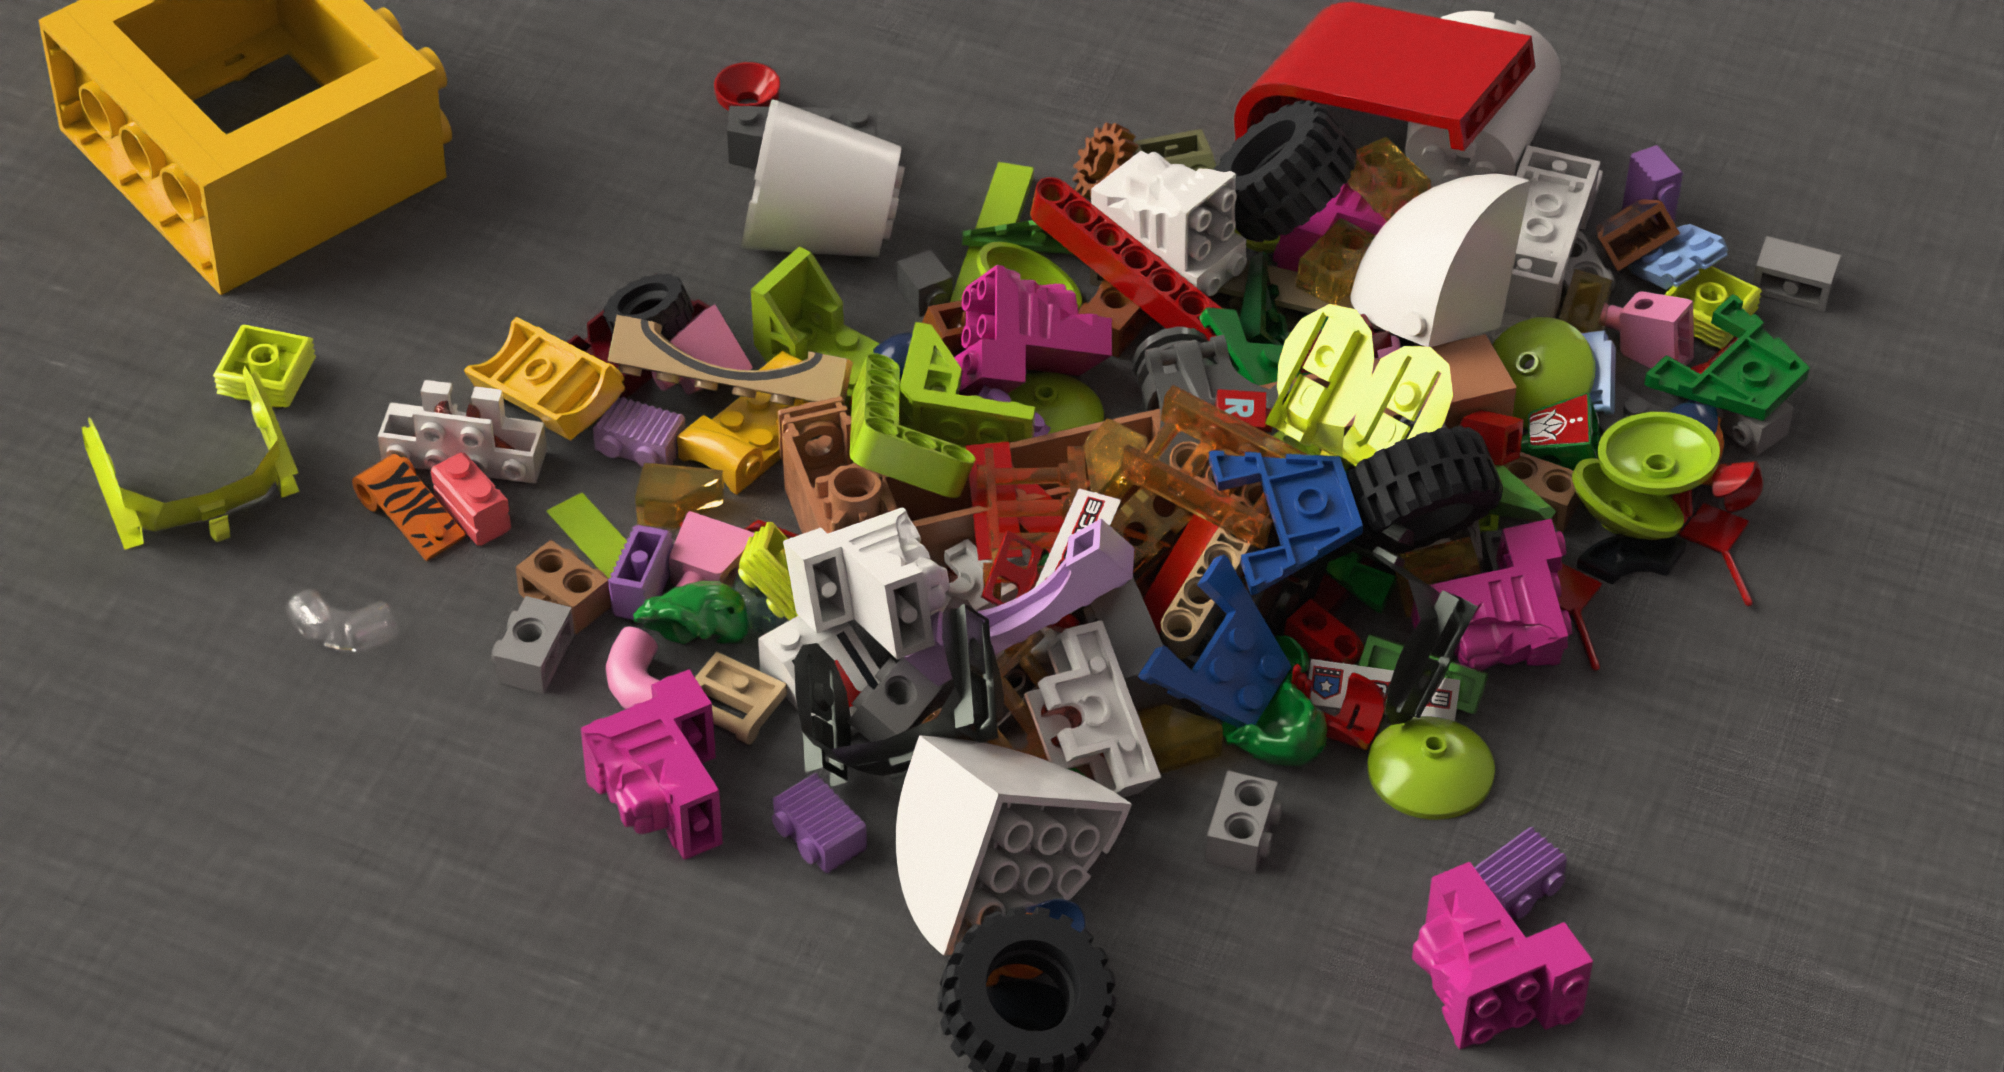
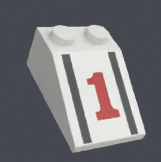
M798 615L758 638L760 671L787 684L786 698L797 710L794 659L802 645L818 643L834 659L847 691L851 716L857 710L851 703L867 685L875 689L880 683L874 677L879 668L848 622L816 633ZM889 695L890 699L896 704H898V702L892 696ZM851 726V736H853L858 731Z

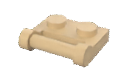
M719 652L712 656L695 677L706 695L747 714L744 719H741L712 705L713 724L736 734L737 740L748 745L754 742L760 727L787 696L786 683Z

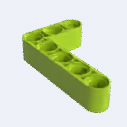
M878 353L867 354L852 390L850 458L857 465L942 496L950 498L960 497L975 463V456L958 445L899 425L900 367L887 356Z

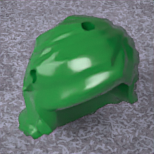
M698 581L675 587L662 596L646 599L643 605L633 614L634 621L642 623L644 628L657 631L665 639L681 644H686L699 636L702 639H708L712 634L721 636L716 641L717 643H743L749 626L747 606L742 595L734 588L720 581Z
M1287 679L1280 684L1255 725L1249 724L1237 728L1221 720L1223 724L1218 731L1220 737H1225L1227 745L1234 744L1248 751L1255 759L1258 758L1269 764L1281 766H1302L1314 761L1325 748L1328 729L1324 713L1316 708L1312 701Z

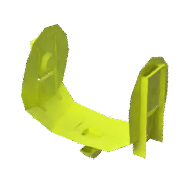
M1329 304L1302 318L1285 340L1278 364L1277 390L1279 397L1265 424L1282 431L1306 446H1310L1311 443L1321 449L1320 455L1340 456L1344 470H1347L1351 465L1356 467L1357 463L1363 459L1370 458L1375 452L1395 445V442L1406 438L1411 427L1383 412L1387 407L1414 422L1440 372L1442 374L1407 439L1415 437L1416 434L1426 431L1428 433L1442 427L1453 397L1450 366L1431 347L1404 346L1381 358L1372 374L1374 362L1372 331L1356 309ZM1328 316L1329 318L1303 366L1305 370L1330 382L1328 388L1320 385L1319 383L1307 378L1302 374H1299L1286 401L1283 404V400L1289 388L1291 387L1315 338L1317 337L1326 317ZM1356 414L1352 427L1344 436V427Z
M244 365L243 374L252 405V414L269 451L252 475L210 493L163 503L119 487L109 453H106L90 417L88 418L90 427H81L85 449L125 550L144 544L142 529L156 532L200 520L205 521L226 514V511L266 495L274 483H276L281 498L300 492L293 476L298 473V470L257 371L250 375ZM228 515L209 521L210 536L216 542L231 538Z

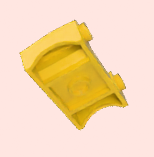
M518 317L511 322L507 340L493 358L481 364L468 365L463 370L474 386L502 390L503 400L506 399L539 417L544 422L546 428L570 441L597 421L626 389L622 383L625 378L614 365L606 363Z
M782 351L759 370L782 368L802 362V360ZM756 392L755 399L740 396L713 419L702 415L677 435L678 458L684 462L695 460L707 465L720 476L731 492L738 495L781 459L778 411L809 402L795 399L794 406L774 403L770 401L772 394Z

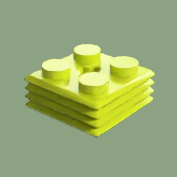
M1713 266L1706 270L1700 268L1698 269L1700 272L1698 275L1679 287L1672 286L1664 295L1692 300L1694 336L1702 339L1708 346L1722 349L1734 336L1711 323L1713 312L1734 294L1743 301L1742 308L1751 316L1759 308L1758 304L1760 303L1759 299L1762 290Z
M241 325L213 375L216 378L214 381L217 383V394L230 396L236 400H250L243 374L245 365L250 375L254 371L258 372L272 407H289L316 358L314 354L315 349H313L314 344L312 343L313 338L255 326Z
M767 522L766 526L761 527L759 532L755 531L753 537L749 536L739 562L738 573L746 585L753 589L758 587L765 594L769 609L777 617L783 618L785 616L790 621L797 617L798 614L795 609L783 541L788 538L773 522Z

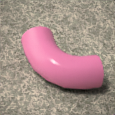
M625 627L621 630L612 645L606 663L609 690L624 709H628L636 703H643L652 699L651 684L660 681L651 677L647 671L648 666L658 651V645L651 635L635 627Z

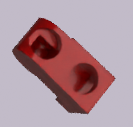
M1309 599L1287 619L1284 635L1295 639L1310 658L1355 665L1361 659L1364 645L1360 638L1312 599Z

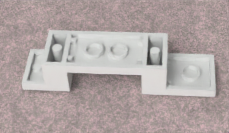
M1527 145L1516 177L1530 180L1531 183L1501 328L1474 336L1486 334L1491 344H1493L1505 330L1521 321L1536 317H1556L1561 300L1565 269L1579 229H1586L1602 182L1603 171L1599 170L1600 161ZM1529 360L1525 364L1524 369H1530L1534 365L1535 360Z

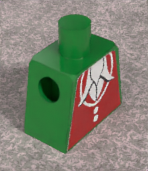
M1590 393L1580 394L1531 411L1528 414V434L1522 435L1520 452L1573 471L1576 465L1584 459H1598L1600 424Z

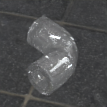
M308 589L295 595L286 607V615L299 633L311 643L335 652H359L382 645L398 637V627L395 618L387 604L382 600L361 609L341 611L333 608L321 592Z

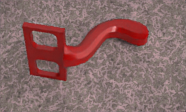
M1009 530L1005 531L981 598L996 606L1004 604V602L996 599L992 593L998 577L1017 586L1018 593L1016 598L1035 588L1040 577L1037 565L1043 549ZM1011 541H1016L1031 550L1032 555L1026 569L1007 560L1006 554ZM1068 614L1057 623L1046 627L1062 633L1065 629L1079 626L1080 621Z

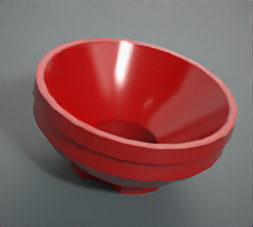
M742 62L730 65L718 73L714 82L716 99L727 111H729V106L770 107L772 99L778 100L781 87L779 76L773 69L755 62ZM743 99H754L758 102L752 104H739V102Z

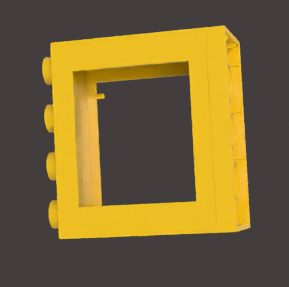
M79 0L38 20L60 130L220 295L447 178L444 145L452 140V130L447 117L440 108L438 94L439 90L447 86L445 69L438 56L430 48L423 47L416 50L404 39L400 24L392 12L385 7L374 11L363 0ZM286 54L292 57L322 86L227 135L193 102L234 80L239 81L247 77L250 72Z

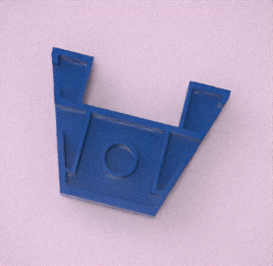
M1217 450L1209 452V463L1218 491L1261 482L1281 546L1241 555V565L1251 595L1258 594L1363 534V524L1340 456L1286 454V458L1262 457L1259 452H1245V456L1224 455V451Z
M1223 554L1214 558L1197 586L1226 613V617L1192 670L1164 645L1154 650L1138 677L1148 684L1156 683L1168 689L1167 693L1178 699L1186 698L1200 705L1202 711L1239 728L1257 723L1292 666L1231 562Z

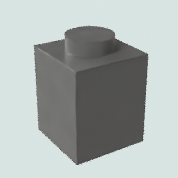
M931 249L897 261L898 290L918 317L926 314L928 306L950 302L952 297V276Z

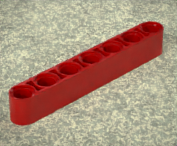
M1046 177L1037 183L1030 215L1031 219L1039 227L1164 328H1194L1205 334L1209 341L1210 337L1217 336L1211 326L1205 329L1199 316L1206 307L1223 308L1067 183L1055 177Z

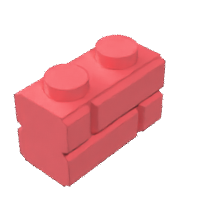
M460 452L431 469L432 482L435 484L433 486L434 497L477 546H482L511 529L508 499L499 489H496L492 481L465 452Z

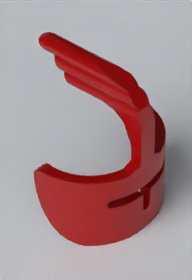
M1757 461L1732 463L1731 465L1728 463L1718 464L1712 476L1713 495L1717 498L1724 497L1725 510L1729 513L1751 506L1759 498L1763 489V476ZM1692 489L1672 495V499L1678 504L1683 513L1684 523L1693 514Z
M1296 664L1293 667L1292 684L1296 685L1297 689L1311 700L1312 680L1308 679L1307 675L1301 672V666ZM1354 672L1351 673L1339 714L1333 716L1323 712L1328 729L1327 738L1368 750L1378 732L1386 709V697L1382 689L1365 676ZM1358 709L1359 712L1353 724V728L1349 730L1347 728L1350 724L1354 711Z

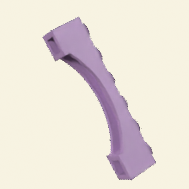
M1102 518L1069 536L1065 560L1046 580L1014 600L993 608L977 611L989 619L990 640L995 656L1017 642L1025 641L1030 635L1042 628L1057 623L1062 617L1076 609L1091 604L1096 598L1110 590L1126 584L1128 580L1133 578L1134 547ZM941 611L930 616L935 645L905 656V659L938 687L952 679L942 640L943 613Z

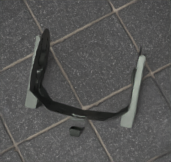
M1394 523L1382 532L1401 543L1414 547V532L1402 525ZM1347 542L1291 574L1300 578L1298 583L1290 581L1286 577L1265 589L1258 610L1275 637L1276 635L1283 636L1287 619L1309 599H1314L1328 563L1337 558L1355 552L1391 567L1408 579L1420 616V622L1401 651L1389 685L1385 711L1391 725L1406 723L1413 717H1421L1426 705L1442 683L1453 654L1478 606L1462 597L1444 590L1441 593L1403 568L1405 559L1387 549L1377 546L1371 551L1352 542ZM1431 653L1441 656L1438 661L1429 658Z
M952 596L943 612L942 640L955 687L939 715L931 721L885 740L851 745V725L847 722L851 717L847 691L834 659L818 643L802 645L794 659L796 701L803 732L805 772L822 767L830 771V786L848 782L847 766L861 772L879 776L899 773L889 777L898 793L901 794L919 735L964 739L979 743L998 738L997 723L1002 719L1004 692L994 648L990 640L989 619L975 611L968 600Z

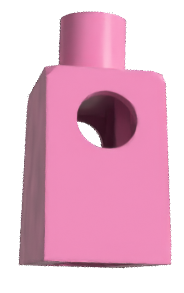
M1641 291L1636 293L1623 308L1615 305L1608 307L1604 315V326L1620 331V351L1624 356L1649 368H1653L1666 355L1685 366L1694 358L1692 300Z
M715 304L701 312L683 330H680L669 340L677 348L700 361L738 370H751L753 368ZM652 371V376L662 391H666L676 385L675 383L656 380L657 372ZM680 377L679 383L688 395L703 390L694 387V379Z
M689 511L669 556L671 583L679 587L698 581H720L735 589L743 581L738 573L739 562L749 536L753 537L754 532Z

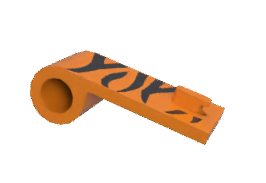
M391 454L352 479L354 491L361 503L368 510L374 512L382 508L426 562L465 538L466 533L418 478L416 470L408 458H401L397 454Z

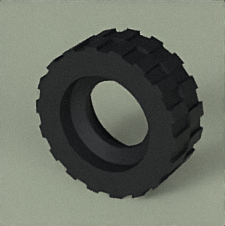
M668 273L645 276L628 283L627 286L620 288L616 291V294L608 299V303L603 309L605 312L603 313L612 335L616 316L621 315L653 321L662 325L661 334L666 339L672 338L677 332L683 330L692 319V313H694L693 305L679 277H674Z

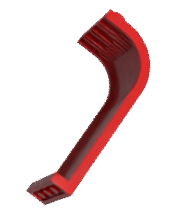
M1341 2L1330 5L1317 14L1242 96L1234 115L1235 141L1246 134L1251 126L1257 125L1264 120V117L1271 112L1275 113L1287 104L1292 105L1296 100H1308L1447 129L1451 149L1465 151L1536 67L1532 36L1358 2Z

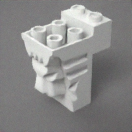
M1140 151L1091 189V203L1150 251L1161 257L1165 263L1209 297L1216 294L1222 285L1232 277L1238 276L1245 268L1247 262L1246 238L1234 232L1236 227L1235 201L1237 194L1236 174L1232 171L1220 172L1211 169H1198L1195 171L1184 164H1170L1156 152L1147 154Z
M903 507L829 534L822 528H818L783 541L796 613L816 633L855 619L896 659L935 645L930 612L941 608L945 603V592L950 588L948 572L946 568L930 560L929 552L920 543V534Z

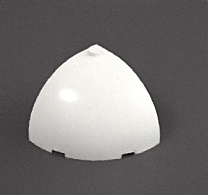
M1504 174L1466 176L1435 186L1412 199L1399 209L1380 229L1367 249L1356 273L1350 296L1353 307L1359 314H1366L1369 321L1376 326L1424 347H1434L1501 328L1531 181Z
M919 735L903 784L896 824L898 872L902 891L915 923L929 943L942 955H952L965 933L974 924L982 925L985 917L998 911L1005 917L1011 907L1023 906L1027 908L1053 899L1070 900L1090 879L1091 875L1087 871L1096 861L1101 851L1106 854L1110 851L1125 823L1132 804L1105 786L1077 772L1023 752L971 740Z

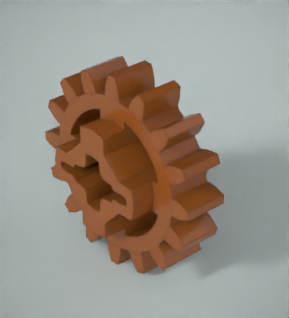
M1106 122L1103 129L1096 127L1094 129V137L1085 138L1086 147L1084 150H1078L1081 158L1073 165V168L1078 170V173L1072 178L1073 182L1078 183L1075 191L1091 201V189L1133 157V153L1138 149V144L1133 142L1136 137L1135 134L1116 123L1112 125Z

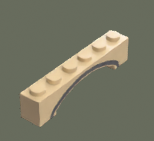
M621 315L616 316L608 362L619 365L618 370L621 373L641 377L642 370L657 372L656 380L679 384L680 377L694 379V387L717 391L718 384L733 387L732 394L754 399L756 392L772 394L771 402L794 406L795 399L817 402L842 396L844 401L846 400L853 362L849 359L809 352L807 360L782 368L770 370L724 368L700 361L677 348L661 334L662 325L656 322Z

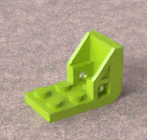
M799 246L751 289L754 346L767 363L782 351L802 361L807 360L809 352L849 359L853 362L845 405L850 407L849 402L852 390L867 354L873 353V349L880 343L844 325L843 301L812 252Z
M915 322L900 383L901 426L965 449L966 445L1007 441L1011 443L1034 437V406L1024 405L1019 402L990 400L977 395H959L962 368L931 324Z

